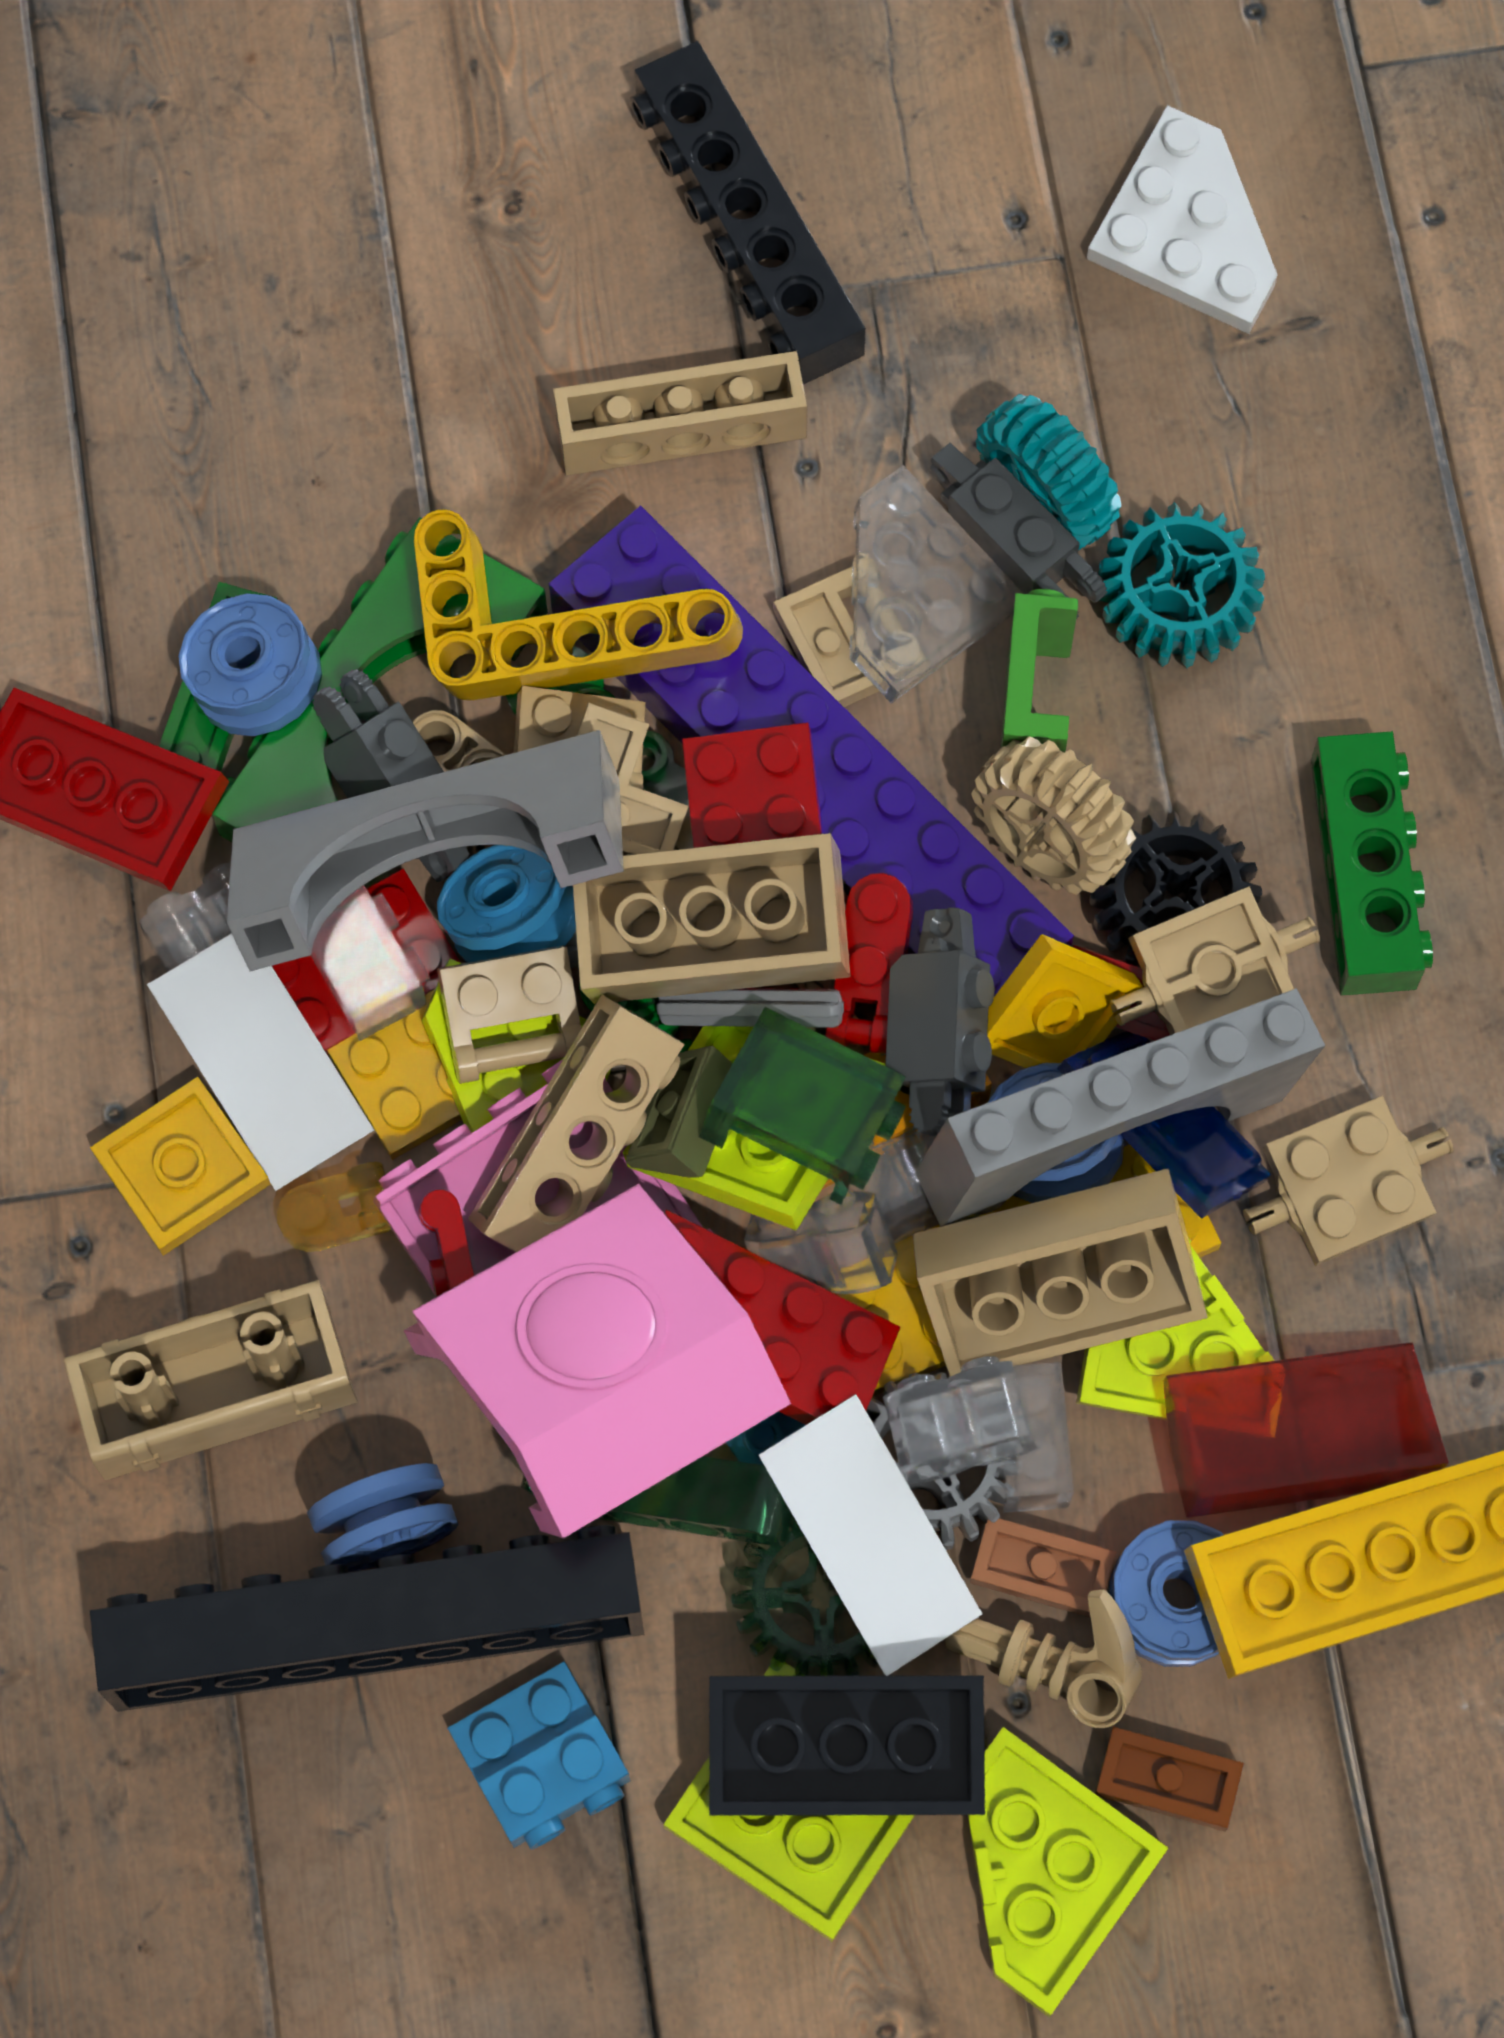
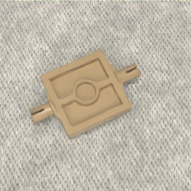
M1250 886L1132 935L1128 939L1142 969L1144 987L1117 999L1110 1000L1112 1012L1134 1003L1137 1004L1136 1007L1119 1013L1114 1017L1118 1024L1122 1026L1129 1021L1155 1011V1014L1166 1024L1169 1034L1172 1035L1291 991L1294 987L1288 976L1287 954L1320 942L1318 930L1296 939L1293 936L1316 925L1310 917H1306L1304 920L1276 931L1262 916Z
M1380 1096L1269 1142L1262 1149L1275 1176L1277 1197L1243 1210L1246 1223L1270 1214L1252 1222L1248 1228L1253 1235H1257L1261 1231L1288 1221L1302 1236L1316 1266L1431 1218L1437 1212L1422 1182L1420 1165L1454 1152L1451 1139L1434 1147L1427 1148L1444 1141L1449 1134L1441 1127L1437 1131L1409 1142L1408 1138L1398 1129L1384 1097Z

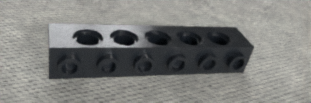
M699 41L635 69L636 94L630 97V103L636 119L644 130L651 127L660 141L657 144V150L664 168L671 177L676 175L681 177L687 188L684 196L691 215L698 225L706 222L715 237L712 240V247L719 264L726 273L735 271L743 285L739 292L746 311L753 321L762 319L771 335L767 337V341L772 355L797 351L803 385L865 355V326ZM684 116H695L700 119L692 124L677 121ZM711 163H722L728 166L722 171H710L704 168ZM740 210H748L756 214L749 219H737L732 216L734 212ZM766 258H777L783 261L784 264L775 268H768L760 265L759 262ZM794 306H804L812 310L810 314L799 317L793 316L786 311Z

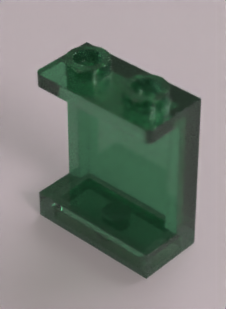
M764 1007L714 1096L699 1137L723 1148L733 1130L834 1181L835 1187L829 1200L842 1205L852 1185L861 1190L865 1189L881 1156L871 1150L877 1137L880 1136L890 1141L907 1106L896 1101L906 1076Z

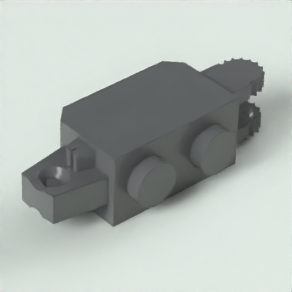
M949 443L931 458L930 473L945 489L941 493L940 498L948 507L947 521L953 532L1014 595L1015 593L1028 594L1036 589H1051L1061 592L1065 597H1068L1057 585L1064 577L1092 602H1098L1108 593L1101 577L1078 554L1079 542L996 457L988 464L981 460L974 465L954 445Z
M352 669L343 675L339 684L341 692H337L336 688L332 689L329 686L321 689L313 696V709L316 711V715L320 717V722L333 741L324 747L325 764L347 798L444 772L401 703L398 701L389 707L378 688L372 684L373 680L369 679L368 674H364L363 670ZM466 846L428 854L419 857V860L435 881L440 882L450 877L457 867L471 856Z
M960 908L925 911L918 953L901 955L890 968L885 1070L897 1083L910 1088L909 1108L912 1111L909 1115L911 1116L910 1122L914 1124L913 1128L917 1129L918 1132L934 1137L938 1135L947 1118L971 1109V1092L985 1091L986 1071L990 1067L992 1059V1049L987 1032L988 1008L994 999V982L990 974V964L975 956L972 915Z

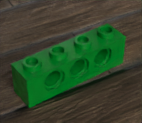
M1393 731L1318 737L1311 757V767L1340 994L1345 996L1416 990L1425 972V968L1432 967L1433 947L1429 930L1420 931L1417 908L1424 907L1425 888L1421 870L1412 871L1409 849L1416 848L1417 829L1413 811H1404L1401 790H1407L1409 785V769L1405 752L1396 753ZM1357 795L1370 796L1377 801L1380 810L1372 813L1360 811L1353 805L1350 798ZM1363 854L1378 855L1385 860L1388 869L1383 872L1369 871L1361 865L1358 857ZM1371 913H1383L1394 921L1396 929L1391 932L1377 931L1368 924L1366 916Z

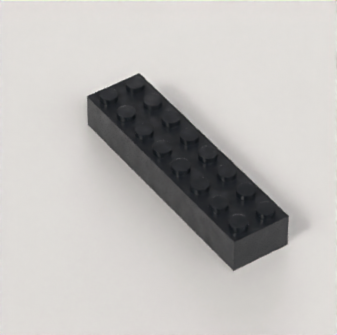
M600 1525L576 1531V1540L550 1543L549 1536L531 1535L509 1541V1550L483 1553L481 1545H461L443 1550V1559L416 1563L414 1555L401 1554L377 1559L375 1561L376 1569L349 1573L348 1565L331 1564L308 1570L309 1579L282 1582V1577L279 1574L255 1575L242 1579V1588L219 1592H215L213 1584H192L176 1588L174 1590L175 1598L148 1602L147 1595L141 1593L114 1596L107 1599V1608L90 1610L97 1690L117 1712L645 1635L630 1532L616 1534L615 1526Z

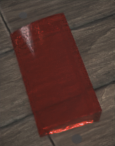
M1413 1342L1167 1375L1163 1380L1171 1451L1186 1518L1364 1493L1444 1469L1449 1463Z

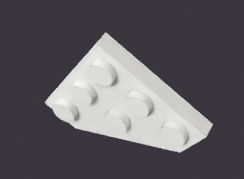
M1167 105L1088 247L1087 260L1249 334L1275 287L1277 279L1276 269L1221 129Z

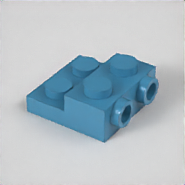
M565 1661L448 1727L452 1738L513 1848L526 1842L530 1850L548 1843L566 1830L562 1820L583 1808L587 1810L589 1816L605 1810L625 1796L620 1787L631 1781L626 1767L599 1719L593 1713Z

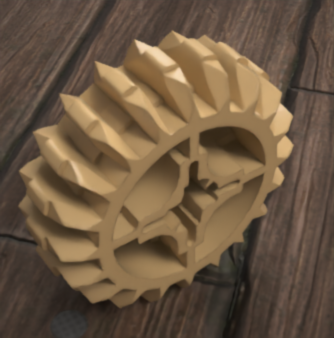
M1029 736L1024 741L1012 740L1006 747H1001L981 767V773L974 780L976 787L971 793L974 802L977 804L974 813L978 819L986 823L983 828L985 835L994 838L999 844L998 852L1007 853L1014 860V866H1021L1029 871L1034 881L1042 878L1047 881L1052 889L1058 891L1064 887L1068 892L1075 895L1079 894L1082 890L1093 893L1100 885H1105L1110 878H1114L1126 864L1125 859L1132 852L1130 847L1136 840V837L1131 829L1134 822L1133 818L1129 813L1122 810L1125 800L1121 796L1112 793L1109 789L1110 780L1101 779L1093 771V764L1085 765L1079 761L1073 750L1070 749L1064 753L1051 740L1041 744L1037 739Z

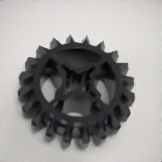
M1173 810L1167 815L1165 827L1160 828L1156 820L1148 815L1142 819L1141 834L1132 829L1136 840L1130 847L1132 852L1125 859L1126 864L1114 878H1110L1105 885H1100L1093 893H1090L1089 898L1090 905L1102 909L1095 915V928L1097 930H1112L1106 941L1109 951L1128 946L1124 962L1137 965L1138 960L1128 938L1206 905L1202 896L1208 892L1210 883L1215 879L1219 881L1225 896L1250 886L1256 902H1260L1262 896L1261 886L1249 883L1256 877L1257 866L1255 862H1239L1245 851L1242 841L1233 842L1227 846L1222 844L1227 832L1223 824L1215 827L1208 834L1202 831L1203 817H1201L1200 813L1192 818L1190 827L1180 826V818ZM1166 856L1183 857L1195 862L1189 865H1179L1173 863ZM1138 868L1144 876L1143 885L1150 895L1143 899L1141 909L1134 914L1128 905L1124 884L1134 870ZM1168 890L1173 896L1179 895L1182 892H1188L1186 902L1184 903L1178 896L1170 900H1163L1165 891Z

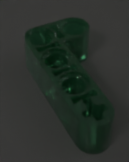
M702 1456L597 1519L763 1545L783 1546L787 1541L792 1513L764 1465ZM523 1474L521 1487L534 1496Z

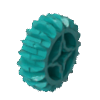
M1018 394L1010 401H1004L985 417L986 421L976 429L977 438L975 441L977 450L981 453L980 461L983 460L988 464L996 457L1079 542L1078 551L1086 545H1091L1111 529L1110 525L1120 517L1119 509L1122 507L1120 496L1117 494V483L1109 477V466L1100 460L1096 453L1097 448L1092 447L1087 442L1083 431H1078L1070 423L1068 416L1059 415L1052 404L1042 403L1038 397Z
M1174 501L1172 505L1168 506L1166 518L1162 519L1150 507L1144 512L1143 526L1129 519L1123 525V538L1113 537L1110 539L1106 551L1109 558L1101 560L1098 575L1104 580L1103 582L1108 592L1099 600L1108 603L1103 610L1105 623H1120L1116 631V638L1119 643L1135 637L1138 639L1135 647V653L1138 658L1146 655L1151 648L1158 650V662L1162 667L1169 663L1171 654H1181V661L1188 669L1194 664L1196 652L1200 651L1212 664L1214 660L1218 659L1219 645L1233 651L1239 646L1241 638L1239 632L1248 634L1254 628L1256 617L1253 613L1262 609L1264 595L1258 589L1264 585L1265 573L1263 569L1254 567L1259 558L1257 547H1242L1246 537L1243 527L1228 533L1224 531L1227 519L1223 512L1214 517L1211 522L1203 520L1204 511L1200 503L1192 509L1191 516H1181V511ZM1185 550L1198 553V554H1200L1201 556L1191 555L1190 553L1186 552ZM1155 555L1157 559L1156 574L1147 577L1145 585L1134 589L1131 580L1132 573L1141 562ZM1171 577L1173 581H1183L1182 588L1186 583L1191 585V592L1179 589L1180 582L1176 587L1171 586ZM1227 582L1230 590V599L1219 611L1208 617L1205 612L1206 596L1215 593L1217 585ZM1159 615H1169L1178 621L1169 620Z

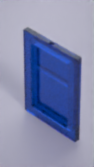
M1125 1031L1064 1059L1057 1069L1062 1075L1151 1043V1041L1146 1037ZM1214 1106L1196 1108L1169 1115L1120 1134L1155 1171L1169 1169L1175 1192L1201 1219L1226 1204L1240 1199L1242 1195L1265 1183L1271 1176L1268 1170L1261 1164L1262 1158L1256 1149Z

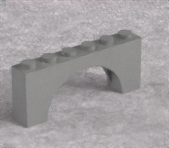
M601 731L589 732L233 829L227 924L249 971L310 956L316 935L321 926L348 896L388 870L435 852L473 845H505L522 848L541 856L551 864L560 888L624 872L620 783Z
M1296 988L946 1119L915 1174L940 1227L976 1218L1000 1209L1019 1189L1054 1166L1096 1144L1143 1124L1183 1111L1210 1106H1219L1226 1122L1279 1103L1283 1101L1326 1045Z

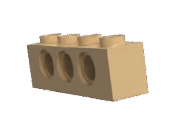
M797 351L553 389L557 426L566 476L807 438V403Z
M601 995L468 1220L484 1235L518 1252L582 1216L589 1203L599 1200L607 1190L613 1176V1169L611 1167L623 1146L632 1144L640 1135L647 1118L645 1110L656 1091L664 1089L677 1073L680 1065V1056L678 1054L684 1044L652 1023L606 996ZM617 1065H625L626 1078L624 1083L617 1090L604 1093L603 1081L607 1072ZM592 1121L593 1132L589 1141L582 1147L570 1149L569 1138L573 1129L583 1122ZM558 1178L559 1190L555 1198L546 1204L537 1205L535 1195L539 1186L548 1179Z

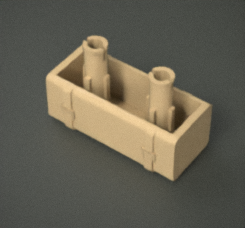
M316 1280L283 1291L278 1289L265 1293L264 1297L212 1313L194 1316L179 1323L121 1341L118 1339L103 1343L101 1347L65 1357L64 1363L89 1454L94 1466L106 1481L141 1469L144 1472L160 1467L161 1463L299 1420L304 1419L305 1422L320 1418L322 1413L357 1403L331 1310L320 1281Z

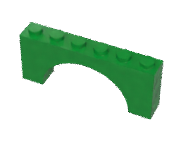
M421 517L418 518L408 533L402 531L394 538L385 555L386 565L374 582L371 580L365 581L357 591L351 604V612L353 613L340 631L336 628L332 629L322 641L318 649L322 676L317 692L329 686L332 689L336 688L337 692H341L340 679L352 669L363 670V673L368 674L369 679L373 680V684L400 663L427 653L414 547L415 529L422 519ZM453 535L445 536L436 548V556L445 557L454 553L458 549L461 540ZM483 553L492 624L548 614L545 588ZM457 594L452 596L443 608V616L454 617L464 611L468 604V595ZM526 644L520 646L514 652L511 660L516 661ZM312 701L301 716L280 730L258 735L254 738L247 754L248 763L237 779L233 777L228 778L230 782L212 814L221 837L232 842L233 829L338 801L333 791L332 773L324 760V747L333 741L320 722V717L316 715L317 713L313 709L314 704ZM357 889L354 893L348 896L345 900L354 896L359 889Z

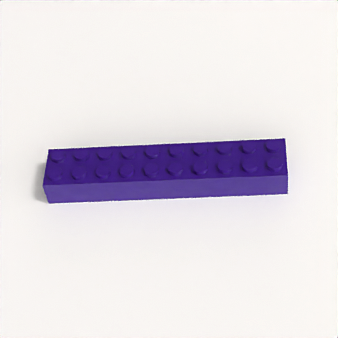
M641 505L548 583L553 614L698 589H713L722 593L729 600L743 626L742 640L738 648L730 656L715 661L618 676L616 678L639 701L645 702V707L682 744V739L808 722L812 734L822 833H831L840 850L843 890L849 896L851 888L859 879L875 873H885L901 881L913 900V919L908 954L918 953L925 911L960 908L972 915L975 956L990 964V974L994 982L995 996L1041 934L1072 947L1074 935ZM720 613L705 615L696 626V634L705 637L716 634L724 624L725 615ZM649 623L642 626L634 637V645L647 647L654 644L662 633V625ZM588 633L581 636L578 640L593 653L599 645L600 635Z

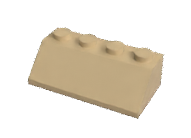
M1168 1168L913 1234L917 1280L952 1382L1208 1318L1183 1216Z

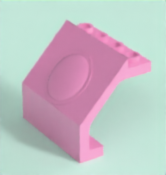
M640 1184L635 1185L413 1310V1313L418 1323L404 1330L414 1353L439 1359L445 1363L514 1454L537 1500V1503L530 1506L529 1509L540 1531L561 1538L567 1537L791 1404L747 1312Z

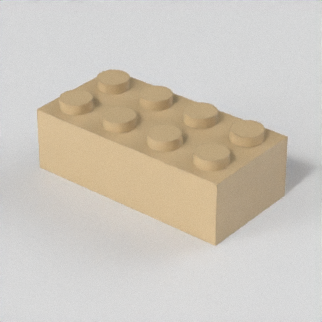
M831 833L623 856L624 872L573 885L580 990L593 1004H597L601 995L614 1002L851 977L840 850Z

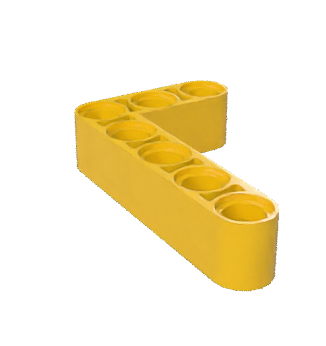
M436 510L423 517L415 529L414 547L428 664L431 673L452 696L458 699L473 701L516 694L522 686L546 689L720 660L730 656L738 648L742 640L743 626L738 614L729 600L722 593L713 589H698L492 624L483 549L479 538L459 514L451 510ZM451 534L461 535V543L454 553L445 557L436 556V548L445 536ZM457 594L468 595V604L464 611L454 617L443 616V608L452 596ZM710 613L725 615L724 624L716 634L709 637L696 634V626L705 615ZM649 623L662 625V633L654 644L647 647L634 645V637L642 626ZM588 633L600 635L599 645L591 655L586 657H575L572 655L573 646L581 636ZM525 644H536L538 646L537 655L529 665L522 668L511 666L512 656L520 646ZM464 654H474L476 661L472 671L461 678H452L450 676V669L453 662Z

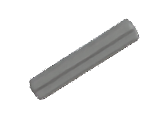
M744 988L659 997V1002L657 1003V1014L660 1016L661 1023L668 1026L835 1028L841 1024L844 1013V1001L840 992L836 989Z

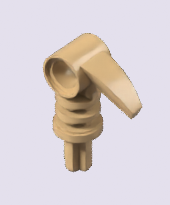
M1105 1589L1090 1591L1088 1595L1095 1642L1094 1646L1090 1648L1080 1647L1072 1641H1069L1065 1650L1057 1648L1056 1636L1050 1633L1046 1634L1042 1642L1035 1640L1033 1624L1024 1620H1020L1014 1631H1010L976 1618L945 1638L946 1647L950 1651L1000 1668L998 1678L1000 1684L1011 1687L1016 1682L1018 1676L1027 1678L1026 1686L1029 1691L1036 1692L1040 1684L1049 1686V1698L1057 1701L1062 1692H1066L1067 1703L1072 1714L1083 1724L1094 1728H1107L1118 1723L1142 1680V1669L1136 1658L1131 1629L1118 1604ZM1094 1679L1107 1682L1113 1687L1115 1692L1102 1689Z

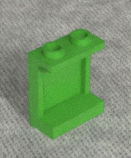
M1036 589L1028 594L1015 593L1009 639L1000 748L1006 747L1012 740L1024 741L1030 736L1037 739L1041 744L1051 740L1055 742L1060 751L1066 752L1069 716L1031 713L1036 656L1070 657L1078 611V599L1065 597L1061 592L1051 589Z

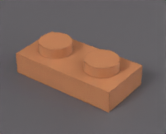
M1000 1518L995 1523L987 1520L970 1583L1091 1618L1088 1595L1090 1591L1107 1590L1117 1552Z

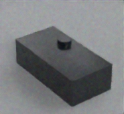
M709 1676V1816L985 1815L984 1676Z

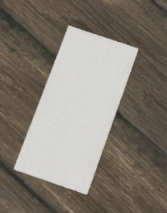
M232 933L147 984L251 1153L268 1176L275 1191L374 1131L273 967L269 966L249 971Z
M857 1395L847 1399L758 1455L885 1676L892 1674L982 1615L981 1610Z

